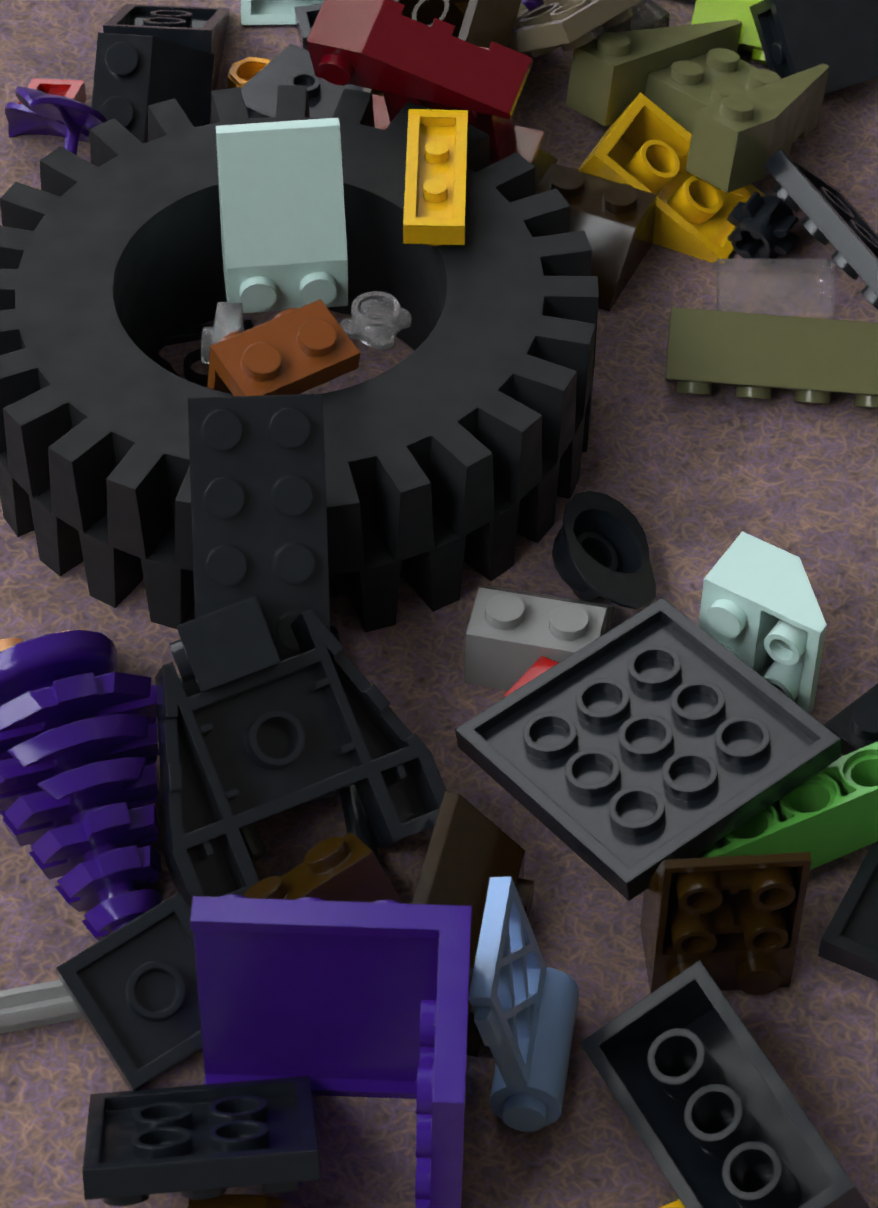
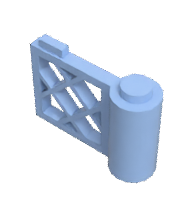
M490 877L469 992V1001L474 1010V1022L485 1046H489L496 1062L489 1099L490 1108L510 1128L518 1131L532 1132L556 1122L562 1114L579 1000V986L568 974L546 966L512 877Z

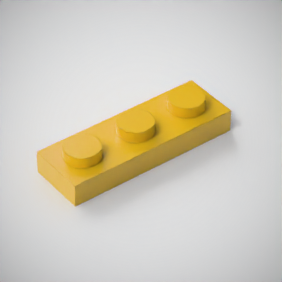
M408 109L403 244H426L430 246L465 245L468 110Z

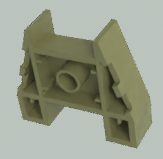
M738 20L616 33L606 32L600 34L598 38L591 40L587 44L574 49L566 106L603 126L613 124L641 92L692 134L686 171L729 193L764 179L770 173L764 164L778 149L789 154L794 140L797 138L804 140L818 126L830 66L823 63L782 79L771 70L758 69L741 60L737 54L742 22Z

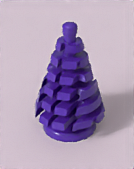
M73 630L43 635L18 643L0 652V814L4 817L2 819L7 830L20 847L32 845L33 851L28 853L48 879L63 876L57 881L60 885L55 886V888L74 909L79 912L89 911L84 915L86 920H82V922L91 934L100 941L161 903V894L155 889H147L158 881V875H161V854L151 846L158 840V835L161 834L160 813L154 804L157 801V795H160V774L155 763L159 755L158 725L156 723V685H151V677L117 672L118 656L113 640L101 632Z

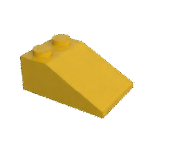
M640 92L609 127L578 170L656 194L653 243L721 266L734 249L732 242L727 237L736 226L732 225L727 220V217L739 202L746 203L754 192H758L762 197L766 195L752 184L726 193L686 171L692 134Z

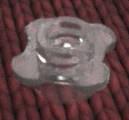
M372 291L359 295L353 301L351 317L343 319L340 326L350 339L359 338L367 346L377 350H386L395 345V336L401 329L410 327L412 317L408 310L400 308V304L394 296L385 292Z

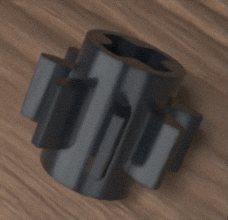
M754 192L746 203L739 202L727 217V220L736 226L727 237L728 240L732 242L734 250L742 258L750 262L764 261L767 265H772L779 254L787 256L799 239L791 232V229L799 220L798 217L794 216L792 209L777 196L766 195L762 197L758 192Z

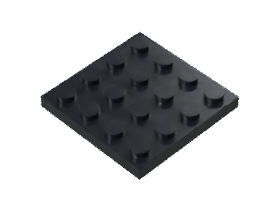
M663 597L455 729L457 745L460 750L628 901L648 889L650 878L663 860L694 858L841 758V740L837 735Z

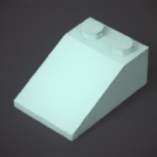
M339 118L216 126L222 259L228 314L282 311L289 308H300L319 299L323 301L326 307L348 306V258Z

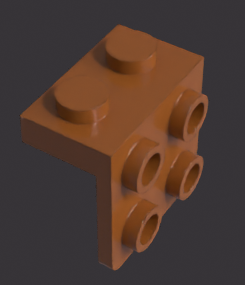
M319 299L300 308L286 309L272 320L244 332L235 331L229 333L218 343L211 345L207 388L230 393L233 396L298 395L358 369L360 351L323 301Z

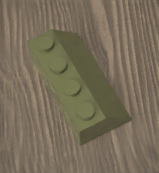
M672 307L669 316L665 381H677L676 393L712 395V384L736 386L735 397L771 400L772 389L794 390L795 402L830 404L831 393L855 395V407L878 408V323Z

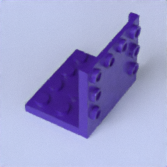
M234 894L220 897L193 896L190 926L194 933L205 1072L204 1085L309 1076L311 1095L416 1099L415 1208H461L471 906L401 904L393 900H379L375 902L324 901L314 897H304L296 900L259 899Z

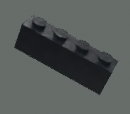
M700 960L580 1042L685 1208H870Z

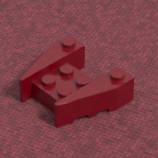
M324 0L306 40L315 77L323 78L335 85L351 84L383 91L384 96L372 94L375 128L385 130L408 101L431 109L468 110V124L489 134L490 165L515 152L532 165L534 164L545 137L544 131L516 126L513 120V111L533 64L532 57L493 41L489 48L471 44L452 36L455 26L437 18H434L431 27L402 15L405 5L394 0Z

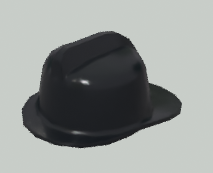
M594 491L575 494L565 505L563 526L554 540L552 550L554 567L561 579L573 590V593L579 599L584 601H593L596 598L603 597L625 608L636 610L648 607L656 597V583L650 563L646 534L637 518L621 502L607 494Z

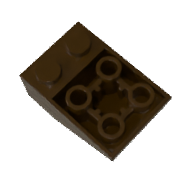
M810 852L663 860L650 878L648 889L644 891L640 923L650 994L699 960L721 991L742 990L747 994L762 995L772 992L776 988L790 987L812 861Z

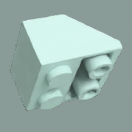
M742 531L704 578L698 626L810 714L814 708L827 627L826 621L800 557Z

